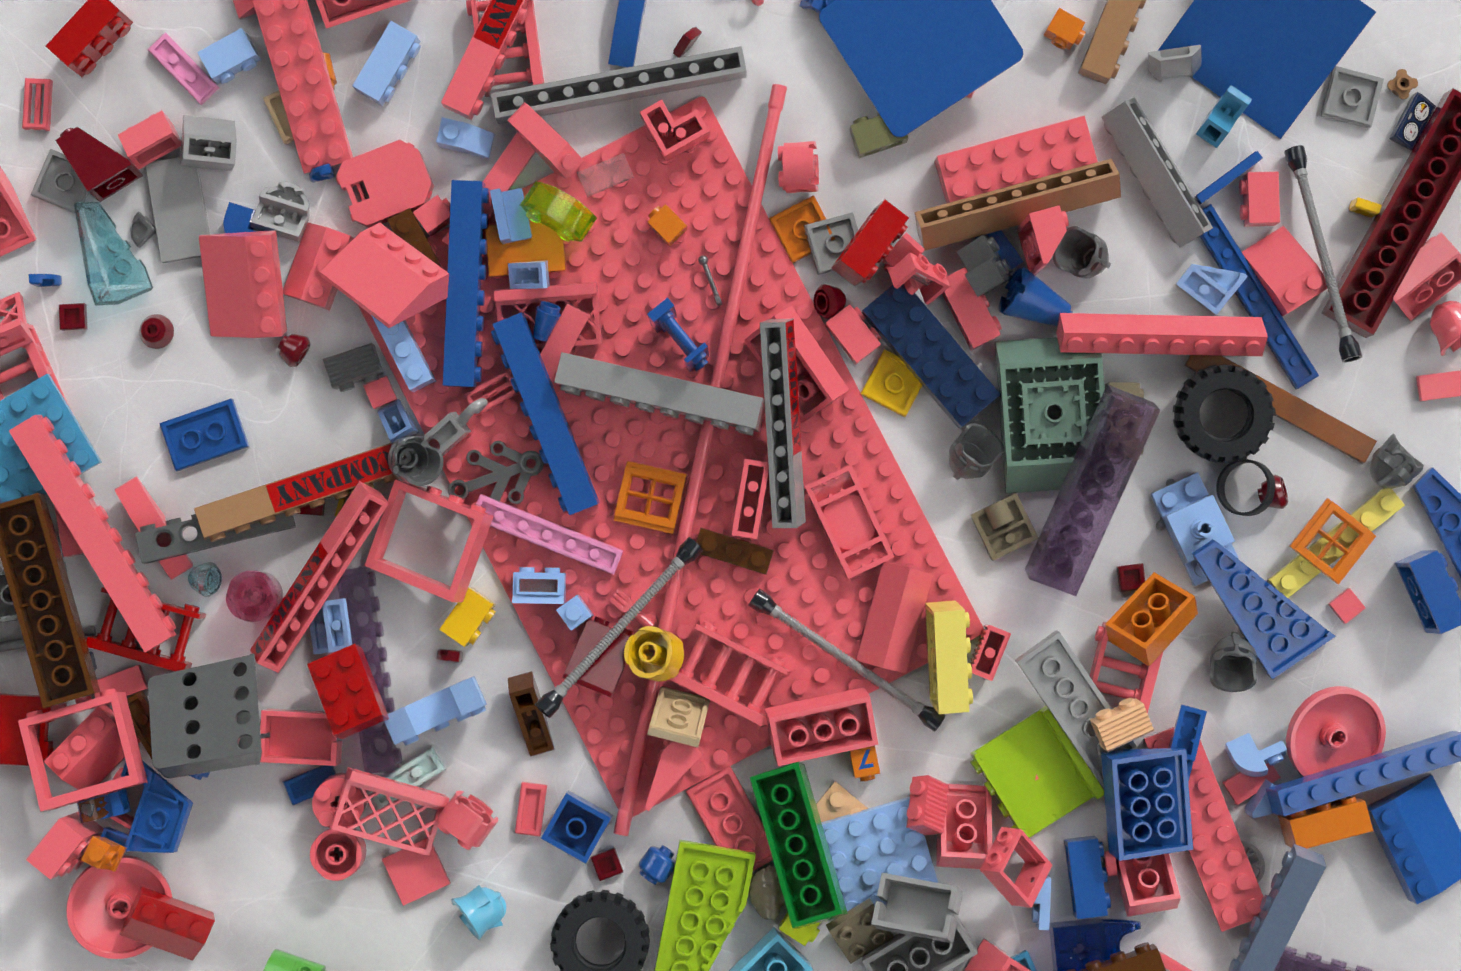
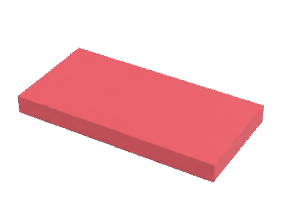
M731 766L686 790L716 846L754 852L756 857L753 871L773 860L763 823Z

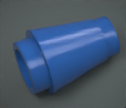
M542 301L540 306H537L533 333L535 339L540 341L548 340L561 316L559 313L561 308L558 305Z

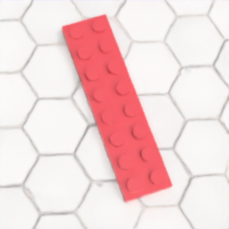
M253 0L304 174L322 165L330 164L335 166L353 158L308 1Z
M1174 727L1144 738L1147 748H1169ZM1200 740L1189 778L1193 850H1189V853L1220 930L1223 932L1252 921L1254 916L1258 917L1261 912L1260 905L1264 896Z

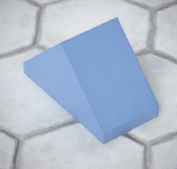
M548 260L508 263L510 289H538L550 286Z

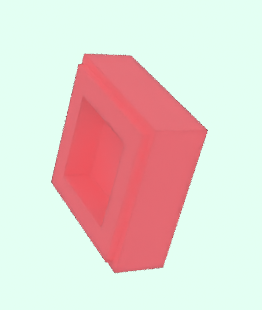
M388 376L364 385L373 409L397 400Z
M1350 588L1345 589L1328 603L1344 624H1347L1365 609V606Z

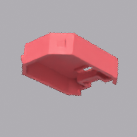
M399 139L342 162L336 175V181L344 191L347 190L352 205L348 207L351 212L352 222H357L370 228L378 223L388 222L387 219L408 208H411L412 212H414L430 200L434 184L421 152L414 148L413 144L405 143ZM360 182H364L370 197L369 199H366ZM357 186L362 199L361 202L357 201L352 187Z

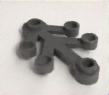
M495 441L491 444V453L495 456H505L517 462L516 464L506 467L482 456L481 452L477 450H471L466 456L468 463L480 465L493 472L468 482L455 480L448 487L449 495L466 499L469 492L497 482L490 498L500 501L511 476L521 473L515 489H512L508 494V499L511 503L520 504L524 500L523 492L530 477L538 475L542 471L544 463L540 454L535 451H526L521 454L506 447L503 442ZM496 444L503 446L501 453H495L494 446ZM472 453H477L479 455V460L477 462H472L470 460V456ZM529 459L536 461L534 468L527 467ZM459 485L464 488L462 495L455 493V488ZM515 491L521 494V498L518 501L512 499V494Z

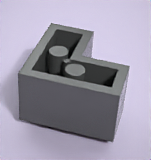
M982 235L957 251L968 270L965 277L977 297L991 292L1013 278L1010 274L1013 272L1010 264L1006 259H1001L997 252L1000 250L997 242L993 237L989 238L988 235Z

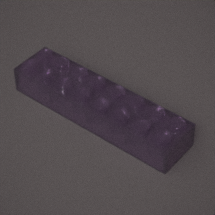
M1107 384L1025 567L1026 574L1030 580L1077 596L1161 411L1154 402Z

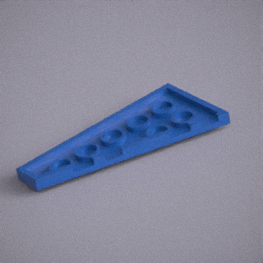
M1431 467L1412 486L1461 578V494Z

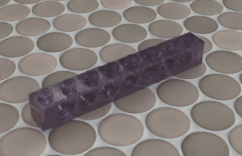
M368 567L346 569L337 585L339 599L346 598L352 644H357L361 647L360 643L364 637L371 639L372 648L370 651H364L367 662L373 663L376 667V673L373 677L387 714L395 711L393 697L389 698L388 687H391L390 673L385 672L384 662H387L388 658L386 647L381 645L380 637L384 636L383 624L381 621L378 622L377 612L380 611V602L378 596L374 597L373 586L377 584L376 575ZM358 586L362 587L365 591V597L361 601L356 600L353 596V591ZM360 612H365L369 617V621L365 626H361L357 622V616ZM384 721L381 727L371 726L359 732L365 772L373 774L393 771L399 768V763H402L401 749L396 748V745H394ZM377 739L386 741L387 749L385 752H379L376 749L375 742Z

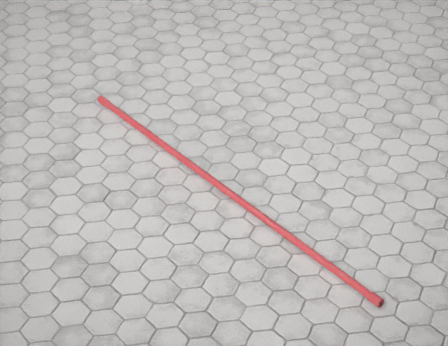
M772 84L768 114L710 386L717 388L723 387L779 118L784 106L787 87L780 84ZM704 420V423L701 424L673 559L676 557L680 545L688 537H691L714 429L713 425L710 424L711 421ZM684 567L681 570H677L675 575H672L673 577L668 580L658 628L669 632L672 627ZM647 679L623 796L613 832L622 836H628L633 816L632 810L648 740L647 733L660 683L658 681Z

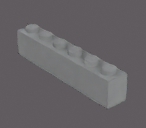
M1132 98L1124 101L1103 115L1101 118L1104 121L1105 130L1115 139L1119 153L1127 159L1130 164L1131 173L1142 184L1144 195L1152 201L1158 218L1169 229L1171 240L1178 244L1180 248L1213 229L1137 100Z

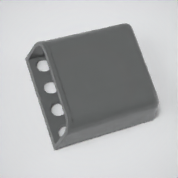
M254 653L157 675L149 679L152 764L164 777L176 778L260 764L262 748Z

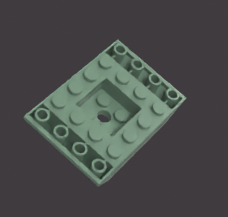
M1057 337L995 341L998 391L1001 394L998 397L1001 440L1004 447L1005 494L1108 487L1110 456L1102 354L1060 352ZM1051 405L1058 406L1061 410V416L1057 420H1052L1047 415V410Z

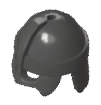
M1077 226L1067 228L1065 235L1053 254V262L1056 267L1083 279L1092 278L1103 272L1105 268L1109 269L1111 265L1105 241L1099 236Z
M977 423L968 424L949 449V464L954 472L952 477L956 480L960 478L973 479L981 478L987 474L992 465L1004 452L1003 444L997 435L983 425Z
M1393 433L1372 455L1370 475L1378 486L1394 489L1409 484L1413 478L1420 474L1424 465L1399 443L1396 435Z
M407 436L396 439L391 445L388 454L389 468L402 481L415 486H425L434 482L443 468L442 452L437 448L431 447L422 436Z
M1231 632V636L1222 638L1211 650L1210 681L1214 687L1222 691L1242 692L1251 689L1256 684L1257 655L1254 647L1247 640L1239 637L1238 632Z

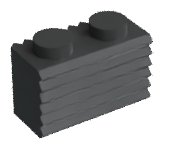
M372 343L323 359L332 388L340 389V392L355 388L354 384L364 381V384L379 380L378 376L384 374L375 345Z

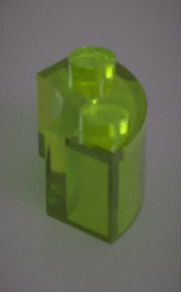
M535 181L520 204L526 212L528 219L550 227L557 232L561 239L568 242L570 240L582 242L597 219L586 206L574 197L556 187Z

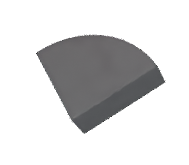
M138 211L132 221V239L136 246L140 248L156 233V228Z

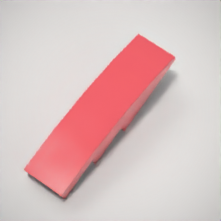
M137 476L115 489L117 496L139 532H141L140 527L155 524L156 528L166 526L165 515ZM168 533L161 534L157 539L160 547H167L172 541L171 535ZM187 554L159 561L171 580L193 567V562Z

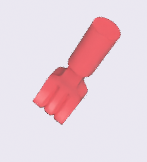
M619 588L613 594V597L609 599L622 612L629 611L631 606H633V600ZM641 611L634 618L643 627L655 624Z

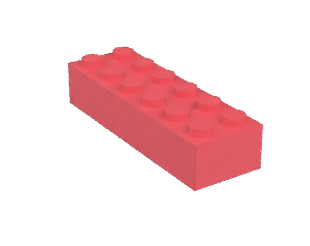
M1084 115L938 155L934 162L945 201L950 203L1093 164L1098 161Z

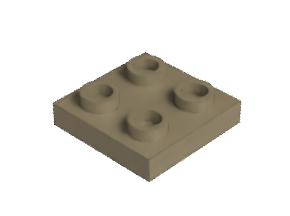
M1017 493L970 515L992 561L1039 539Z
M870 898L847 911L848 914L839 916L826 924L830 934L850 964L894 938L892 932L877 929L871 924L875 905Z

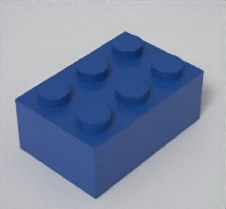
M1424 550L1395 562L1426 633L1443 634L1461 626V601L1456 592L1458 591V585L1453 577H1449L1446 570L1448 564L1442 553H1439L1438 550Z

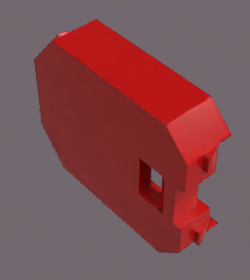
M0 693V764L29 766L18 721L26 719V714L33 711L42 710V713L51 711V706L43 708L40 695ZM54 720L34 725L43 762L54 751L53 741H48L49 722Z

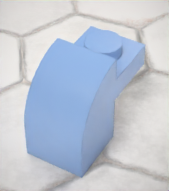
M1250 733L1225 744V750L1235 768L1250 777L1267 775L1268 768L1266 764L1269 763L1272 766L1283 761V756L1287 752V748L1282 740L1258 751Z

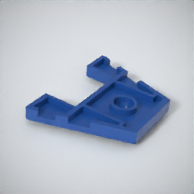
M143 761L148 782L142 784L144 789L129 835L106 827L103 829L101 837L108 838L126 847L125 852H177L193 802ZM126 762L121 777L129 775Z

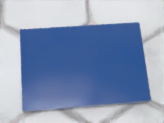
M232 398L159 423L175 471L177 472L250 447L234 399Z

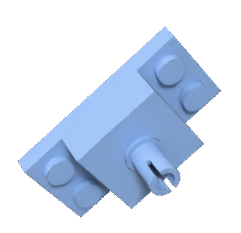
M1198 472L1150 494L1193 586L1206 582L1208 579L1191 553L1212 539L1238 558L1232 542H1235L1231 531L1214 496L1208 495Z

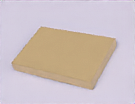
M663 686L660 687L647 735L698 747L710 700L691 693Z

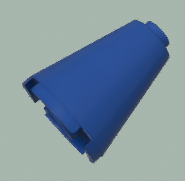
M1024 267L1017 269L1012 275L1013 278L1008 281L1005 287L1008 289L1006 298L1001 296L998 307L999 312L1006 316L1055 327L1058 325L1060 313H1073L1071 305Z

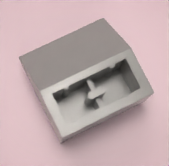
M183 115L180 166L232 171L236 158L237 139L235 121Z

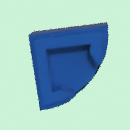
M326 164L312 169L309 172L310 181L314 183L334 178V168L330 164Z
M29 274V283L36 287L62 285V276L55 274Z

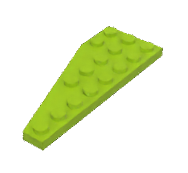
M679 839L654 971L710 970L728 934L731 933L737 918L746 906L756 857L754 852Z

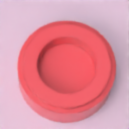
M1109 850L1105 851L1104 863L1108 877L1117 876L1116 859L1109 853Z

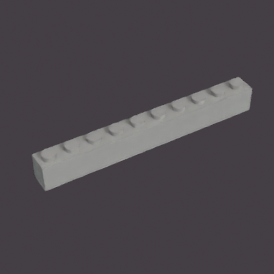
M742 46L495 92L491 93L495 119L498 124L508 123L507 120L524 102L539 116H545L746 78L747 71Z

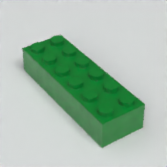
M796 762L750 777L792 928L799 929L848 914L805 764Z

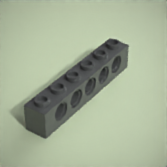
M284 513L275 516L276 521L261 525L260 522L251 524V529L236 534L235 530L225 533L226 538L211 542L210 539L204 540L196 514L191 515V520L182 522L181 518H175L165 521L166 526L156 528L155 524L140 527L141 532L135 533L142 564H148L296 528L294 517H286ZM188 527H194L197 530V537L192 541H187L183 538V532ZM163 533L170 534L172 538L171 544L167 547H160L157 542L158 537Z

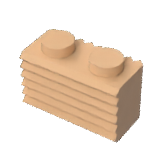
M1136 698L1124 699L1119 702L1118 707L1111 710L1103 709L1095 714V718L1090 719L1100 746L1106 752L1154 731L1144 704Z

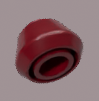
M823 284L818 287L814 294L815 310L823 318L830 319L844 309L846 296L840 288Z
M154 314L143 320L140 325L139 335L146 346L160 349L172 341L174 327L167 317Z
M291 334L289 337L285 335L278 345V349H280L279 355L289 367H297L302 362L311 345L309 338L296 334Z
M1273 475L1275 479V493L1269 507L1284 509L1288 504L1286 486L1282 477ZM1267 480L1262 482L1261 488L1258 489L1261 503L1267 493Z

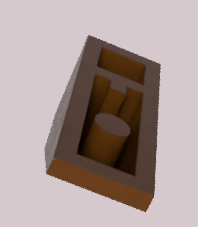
M533 672L509 677V696L529 755L534 756L555 750L547 718L535 706V703L541 697Z

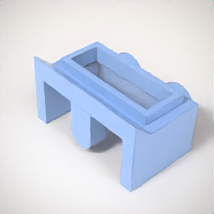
M519 567V572H513L512 603L565 604L566 573H560V568H545V573H535V567Z

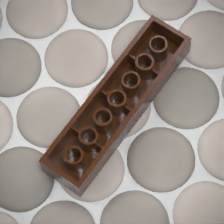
M35 493L0 503V558L43 708L99 693L100 688L45 495Z

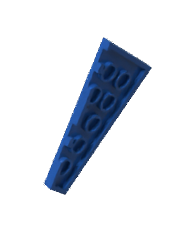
M1212 539L1191 553L1245 640L1254 647L1257 659L1271 679H1274L1336 637L1217 541Z

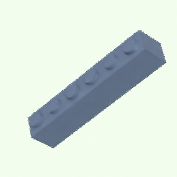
M1296 844L1293 845L1290 852L1287 851L1282 859L1283 867L1279 874L1275 873L1271 882L1272 889L1269 895H1264L1260 905L1261 912L1258 917H1253L1250 924V933L1247 938L1244 937L1239 946L1240 953L1237 959L1231 961L1229 971L1275 970L1326 868L1322 854Z

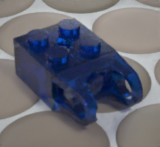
M1093 918L1050 923L1049 932L1053 971H1066L1070 969L1079 971L1086 968L1085 964L1091 961L1100 960L1101 963L1109 960L1110 955L1121 951L1120 941L1123 936L1141 929V922ZM1081 943L1084 949L1081 953L1077 954L1074 948H1077V944Z

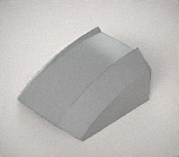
M1201 45L1148 52L1150 74L1161 82L1163 79L1193 77L1201 67Z

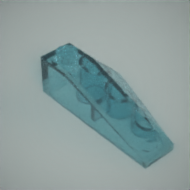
M76 202L74 208L86 279L95 306L117 305L151 291L153 286L145 265L141 259L137 260L129 250L131 246L128 241L121 239L115 230V223L99 202Z

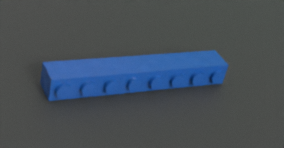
M451 181L448 250L449 283L448 298H446L443 386L476 388L477 382H481L482 369L478 367V357H482L483 342L479 341V331H483L484 316H480V306H484L485 291L481 290V280L486 279V265H482V254H487V239H483V230L488 228V214L484 213L485 203H489V188H485L483 181Z
M518 313L494 323L493 327L495 330L491 331L496 345L501 344L504 352L501 355V359L505 368L511 369L514 377L510 379L514 391L521 394L523 402H520V406L525 417L530 416L533 424L529 426L531 434L535 441L538 439L540 441L542 449L539 450L543 463H548L552 473L548 475L554 488L558 487L561 497L558 500L563 512L568 511V514L572 515L599 504V499L524 313Z
M1450 731L1266 788L1272 813L1287 816L1460 762L1461 732Z

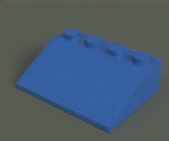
M1123 749L1102 752L1109 853L1119 861L1193 850L1186 749Z
M1432 774L1367 805L1372 828L1409 901L1419 904L1440 894L1461 879V831Z

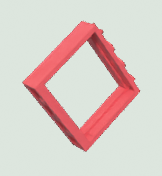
M395 479L387 500L389 504L382 514L364 566L450 602H463L494 516L486 513V508H483L481 505L472 503L471 506L463 504L464 499L451 494L449 498L441 495L442 490L427 486L426 489ZM406 492L475 519L451 586L383 559Z
M115 689L100 692V697L91 699V696L75 699L76 704L67 706L66 703L51 706L50 712L42 713V710L33 711L26 714V719L18 721L40 812L50 811L148 782L125 692H115ZM111 703L129 775L52 797L34 725Z

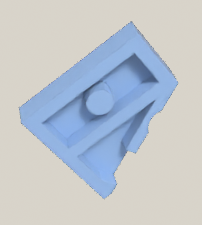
M1191 264L1177 281L1176 285L1217 315L1248 276L1240 272Z

